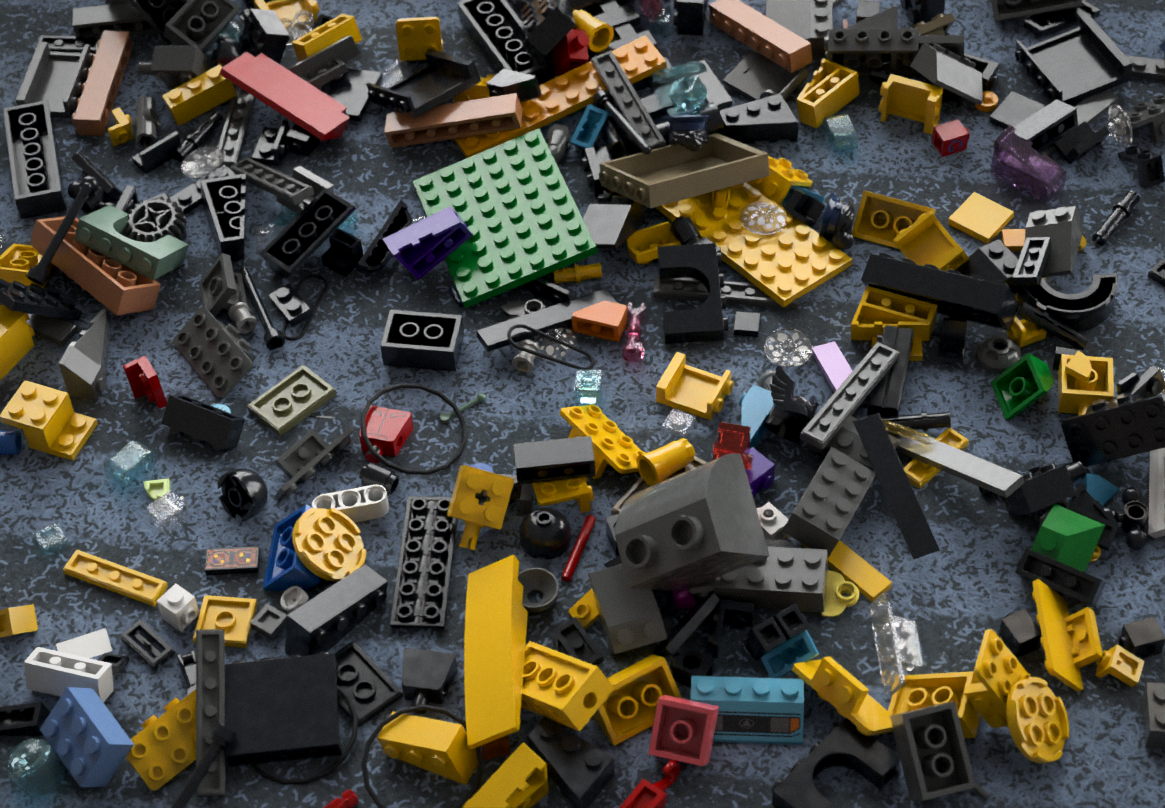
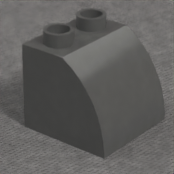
M726 454L631 495L621 507L616 523L615 538L629 588L681 592L770 557L741 454Z

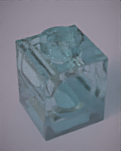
M696 75L674 80L668 96L677 111H684L702 107L707 95V89L702 84L699 76Z
M577 369L574 385L575 406L592 404L600 408L602 370Z

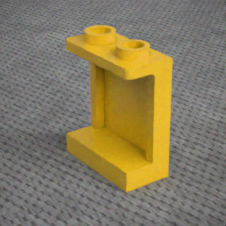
M253 0L255 9L274 10L287 31L318 21L317 13H319V7L315 0H274L265 3L264 0Z
M891 74L887 82L882 83L880 95L883 96L878 109L881 112V121L885 122L888 115L893 114L923 122L924 133L932 135L933 127L937 126L940 119L943 88Z
M932 211L920 215L915 223L901 230L893 239V242L906 259L914 261L917 265L931 264L938 267L939 270L947 271L948 269L955 270L969 260L965 251L937 220Z
M676 352L656 385V402L712 420L715 413H720L722 410L725 395L729 396L733 390L734 381H731V371L726 370L721 377L686 365V355Z

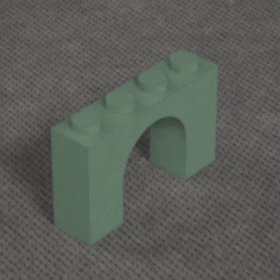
M111 205L79 218L74 240L152 280L178 268L184 262L189 244L171 235L153 242H140L126 238L123 235L129 214Z

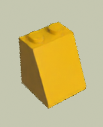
M5 305L0 306V381L35 346L32 339L35 333L31 325L26 321L29 319L28 313L11 311Z

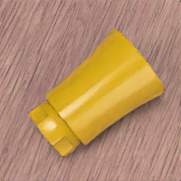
M574 10L572 12L576 22L572 29L584 30L590 40L588 47L592 51L600 52L610 45L614 36L612 26L601 22L583 10Z
M681 438L651 452L638 455L636 464L642 479L649 486H653L686 467L688 463L694 460L696 454L688 440Z

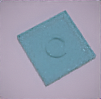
M690 61L653 72L652 76L655 82L666 84L707 72L705 64Z

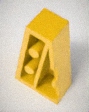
M823 58L821 67L813 73L812 81L806 84L797 98L799 121L818 128L860 94L858 72Z
M866 286L851 323V340L871 341L872 337H878V334L883 335L884 327L889 325L896 326L899 329L901 327L913 329L915 338H921V341H929L937 322L938 305Z
M402 714L386 724L377 737L387 756L408 762L463 785L468 783L478 765L476 749L470 750L467 746V733L461 724Z
M522 742L479 791L464 804L463 808H531L549 793L546 762Z

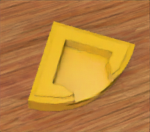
M1078 351L1065 366L1064 372L1087 383L1091 374V363L1082 352Z

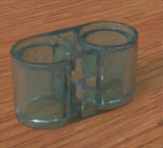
M845 113L823 119L825 134L835 153L858 148L857 133L848 114Z
M133 440L107 462L104 472L125 488L130 487L155 465L157 454L140 441Z

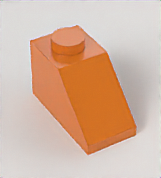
M605 300L572 314L573 332L619 342L628 322L627 305Z

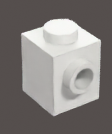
M770 502L761 508H756L768 547H775L789 537V535L782 532L789 520Z
M177 584L173 585L157 600L162 619L180 632L200 614L195 596Z

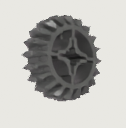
M160 196L157 200H154L151 197L150 201L146 202L142 199V204H134V209L128 210L129 218L125 229L126 238L140 242H153L171 235L182 240V234L186 233L187 221L184 211L177 202H172L170 198L164 200Z

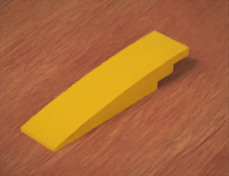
M514 554L468 574L464 636V684L467 746L470 750L519 731L528 611L522 605L524 586L518 580L519 560Z

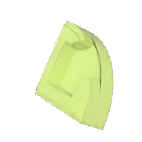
M169 479L143 481L145 491L152 500L159 503H170Z

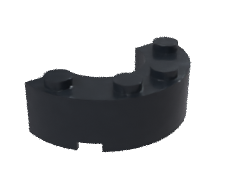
M1095 274L1092 277L1090 288L1077 294L1058 292L1047 284L1045 278H1040L1038 285L1030 287L1019 286L1017 294L1019 307L1025 301L1041 312H1048L1050 317L1077 332L1089 330L1104 322L1112 312L1118 287V274Z

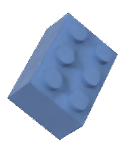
M67 687L40 728V731L80 787L107 786L134 746L93 688Z

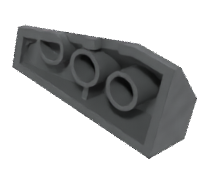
M102 309L92 319L88 331L82 330L80 332L77 342L72 341L68 345L59 362L68 394L71 396L96 400L100 392L105 390L111 322L107 309Z

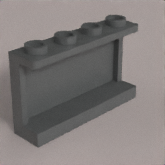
M39 41L16 97L17 106L48 100L52 117L72 118L74 110H77V100L82 95L83 83L87 81L88 69L92 66L94 53L91 52L90 45H85L82 53L50 52L48 42Z

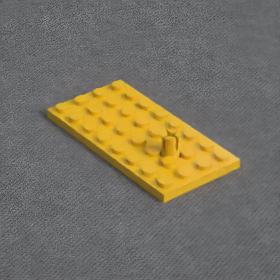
M747 182L655 207L671 221L680 216L684 218L690 217L701 234V238L706 237L712 243H716V246L721 249V256L724 262L782 307L787 306L796 298L802 297L852 265L851 257L837 249V247H834L824 237H820L816 231L785 211L775 201L766 198L759 189L753 188ZM762 203H767L769 206H763ZM748 207H756L757 209L749 211ZM779 215L784 217V223L777 220ZM761 216L765 220V223L763 225H759L757 223V220ZM753 220L755 224L750 226L749 221ZM771 224L772 228L768 229L766 228V225Z

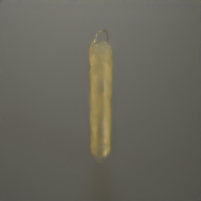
M883 419V423L892 430V433H895L896 431L888 425L890 421ZM893 422L890 424L899 432L898 435H904V437L909 438L910 436L902 430L904 429L912 436L910 437L912 440L918 438V442L924 440V444L929 443L923 438L922 435L924 434V437L930 441L928 438L929 434L920 431L916 433L917 430L914 429L909 432L908 430H911V428L905 426L902 428V425L899 424L895 427L894 424L896 423Z

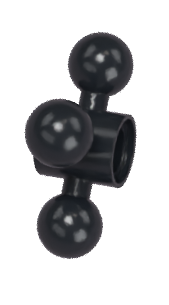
M86 176L81 182H72L68 186V195L75 199L83 184L86 182L91 183L92 190L81 207V210L86 214L93 213L108 205L116 207L115 203L109 202L108 195L99 187L98 180L93 176Z
M1128 487L1122 493V501L1125 504L1123 513H1117L1112 507H1104V510L1117 522H1121L1122 530L1127 533L1126 544L1133 550H1140L1147 544V535L1144 532L1149 511L1147 506L1142 503V492L1136 487Z

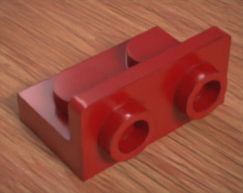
M145 355L123 366L135 399L146 395L150 403L155 402L159 409L167 405L159 378Z

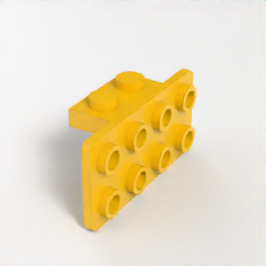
M590 404L561 408L560 416L573 427L568 438L578 436L592 437L595 461L594 479L602 476L608 463L617 472L622 474L639 472L636 459L638 455L645 452L641 451L633 443V440L618 428L615 422L609 420L598 406Z
M1037 579L1032 582L1034 590L1032 597L1038 611L1036 619L1042 633L1040 641L1045 649V667L1050 675H1054L1066 686L1079 692L1084 689L1080 668L1103 658L1094 611L1087 607L1069 616L1066 600Z
M989 629L984 633L974 669L975 675L981 683L966 685L963 694L991 728H1001L1008 726L1006 704L1012 686L1019 680L1030 678L1031 676L995 631Z
M830 656L819 660L794 664L792 670L798 675V678L803 679L805 684H809L816 690L820 698L831 703L841 716L848 718L854 723L859 732L865 735H876L893 731L890 719L892 714L867 694L868 688Z
M196 689L181 701L176 697L163 707L166 711L159 718L155 715L151 716L141 724L143 730L130 739L134 746L126 756V759L152 791L158 790L196 760Z

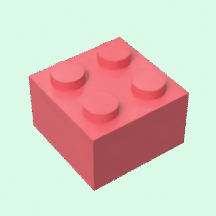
M668 695L658 698L648 754L705 766L710 760L719 706Z

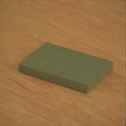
M302 365L248 404L247 408L250 413L277 435L282 436L337 394L335 388L305 365Z

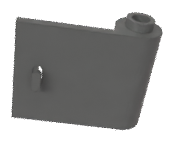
M751 51L722 80V83L753 101L776 94H781L786 101L807 79L808 73L805 67L791 73L756 52Z

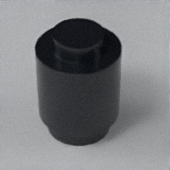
M680 216L671 223L670 231L674 238L681 242V245H692L700 240L701 234L690 217L684 218Z
M374 462L364 465L359 475L362 486L381 485L386 489L387 494L390 495L397 488L400 479L398 475H395L394 471Z

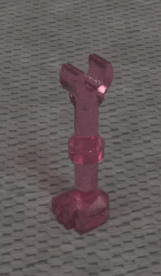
M638 0L643 3V6L640 8L643 13L649 18L653 17L656 20L662 11L660 0Z
M629 302L627 304V314L630 317V326L627 327L626 332L628 343L622 348V358L628 362H642L645 346H642V343H638V338L641 336L639 324L640 319L645 315V304L641 303L639 309H633L632 303Z

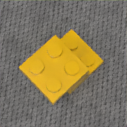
M24 380L0 414L1 423L23 429L29 448L72 461L98 425L96 418L74 412L67 392Z

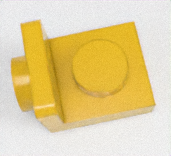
M1115 645L1108 651L1104 650L1102 652L1103 658L1096 661L1098 667L1095 675L1102 678L1110 673L1131 687L1138 684L1144 664L1143 660L1119 645Z

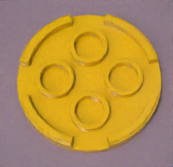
M311 508L296 521L292 532L294 549L305 567L315 575L330 581H340L362 567L366 559V549H364L359 535L361 531L344 513L334 508Z
M1030 677L1019 680L1012 686L1006 704L1007 722L1011 736L1021 753L1032 762L1044 764L1056 761L1063 754L1062 750L1065 739H1069V721L1063 701L1060 697L1054 695L1048 687V682L1041 678Z

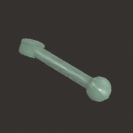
M479 393L475 399L459 407V411L462 412L478 402L483 403L486 400L485 394ZM455 411L442 413L440 420L444 423L449 422L450 418L456 415Z

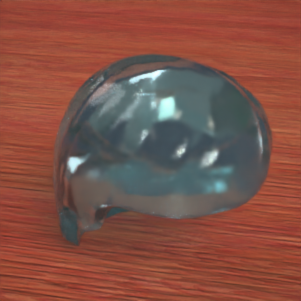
M40 738L25 740L14 747L8 755L6 767L10 780L32 797L42 796L55 790L64 779L67 767L51 744Z

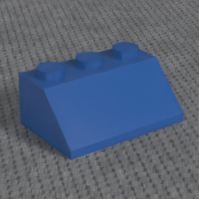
M305 504L274 526L262 589L286 591L292 586H298L307 591L311 587L318 585L321 581V577L312 573L301 562L296 554L292 540L294 525L307 510L312 508L309 505Z

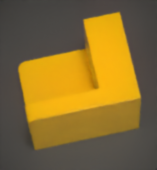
M34 604L0 610V638L38 630Z

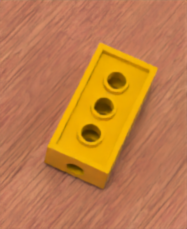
M529 641L525 646L521 707L580 731L614 690L613 685L597 666Z

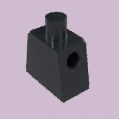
M404 648L402 689L404 699L412 701L411 707L428 705V703H443L457 673L456 654ZM426 710L416 711L415 713L424 714Z

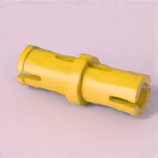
M600 263L581 266L574 264V267L562 268L553 272L555 284L574 281L581 283V280L602 278Z

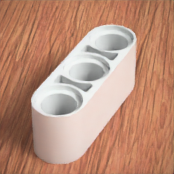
M370 485L319 495L314 498L312 508H334L347 515L355 523L385 516L389 511L387 491L383 486Z

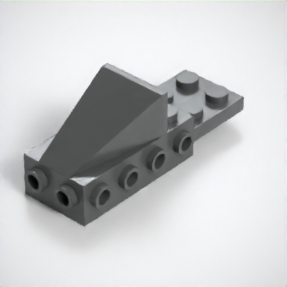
M892 6L844 29H829V38H824L825 59L836 64L842 62L841 66L858 72V76H869L870 71L877 72V70H884L890 73V75L919 76V72L910 65L924 42L931 46L936 43L946 49L945 53L948 54L949 51H952L961 56L960 60L963 61L964 35L935 36L930 34L919 36V28H898V6Z

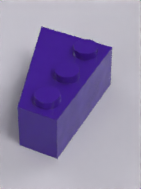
M449 206L384 238L383 241L392 255L420 280L473 234L463 219Z

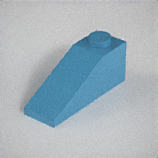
M752 385L748 393L744 392L739 402L741 407V456L752 447L755 448L767 430L765 422L773 406L771 391L756 385Z

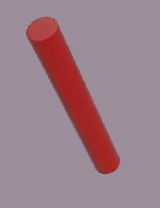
M587 515L562 573V581L571 582L596 522V518L592 515Z

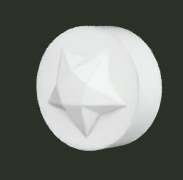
M292 586L283 593L280 601L281 606L288 613H291L308 602V594L300 587Z

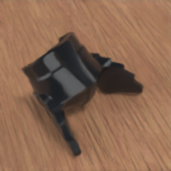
M777 366L775 375H772V383L770 384L773 406L765 426L769 431L783 439L797 443L800 440V433L813 419L819 403L814 395L809 400L801 396H794V381L780 366Z

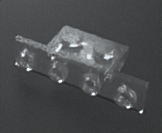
M883 592L870 604L869 611L884 695L891 697L905 685L903 669L919 672L924 665L915 621L893 615L890 596L888 593Z

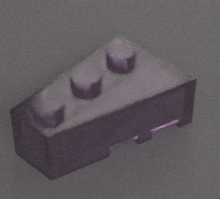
M1010 125L995 139L990 173L1013 184L1016 188L1032 194L1035 198L1049 203L1064 189L1067 172L1045 153L1040 155L1031 147L1033 143L1028 139L1026 141L1021 139L1014 133L1016 129Z

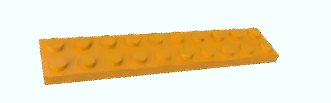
M646 35L612 51L631 84L667 68L666 60ZM591 61L539 85L542 93L540 97L520 102L523 109L520 129L454 138L465 157L469 158L544 127L588 104H592L594 94L599 90L607 91Z

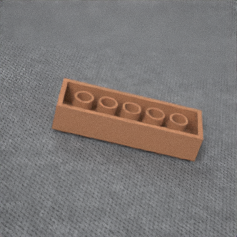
M65 216L36 220L30 245L40 255H44ZM75 218L51 261L52 264L67 274V277L73 279L83 290L89 292L98 302L105 305L115 315L122 316L128 313H140L154 309L161 284L74 240L79 219Z

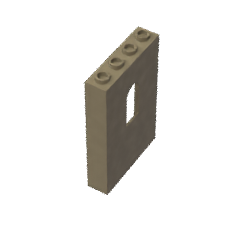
M714 133L709 135L708 143L699 148L698 151H691L686 149V147L676 144L653 149L648 155L641 152L599 163V180L601 186L646 207L654 208L769 176V156L766 152Z

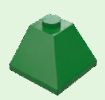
M1029 353L991 381L1007 421L1013 419L1045 395L1054 383L1047 364Z
M1055 504L1043 522L1031 550L1085 572L1106 525Z

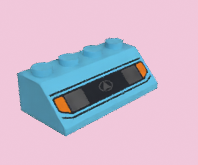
M691 676V701L719 706L713 742L803 745V679Z

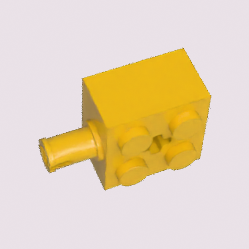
M1062 354L1058 371V412L1074 413L1079 416L1086 414L1088 407L1094 401L1106 399V402L1113 400V358L1086 356L1091 363V374L1088 382L1085 383L1064 372L1065 366L1074 355Z
M467 465L460 466L447 512L448 517L463 520V523H465L462 539L459 544L460 547L475 550L480 529L483 527L501 530L515 479ZM483 491L486 501L481 502L479 505V500L475 498V495Z

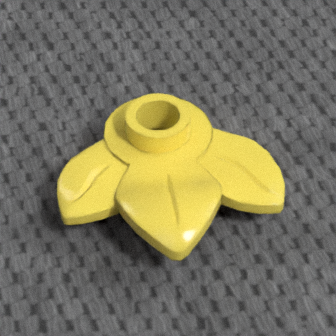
M828 570L824 612H821V615L824 617L838 616L846 607L855 605L859 600L860 593L854 583L845 581L840 573ZM844 593H847V594H849L850 596H849V597H844V596H841V595L844 594Z

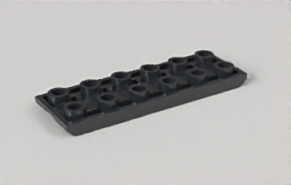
M408 496L390 627L445 628L458 519L447 516L452 497Z

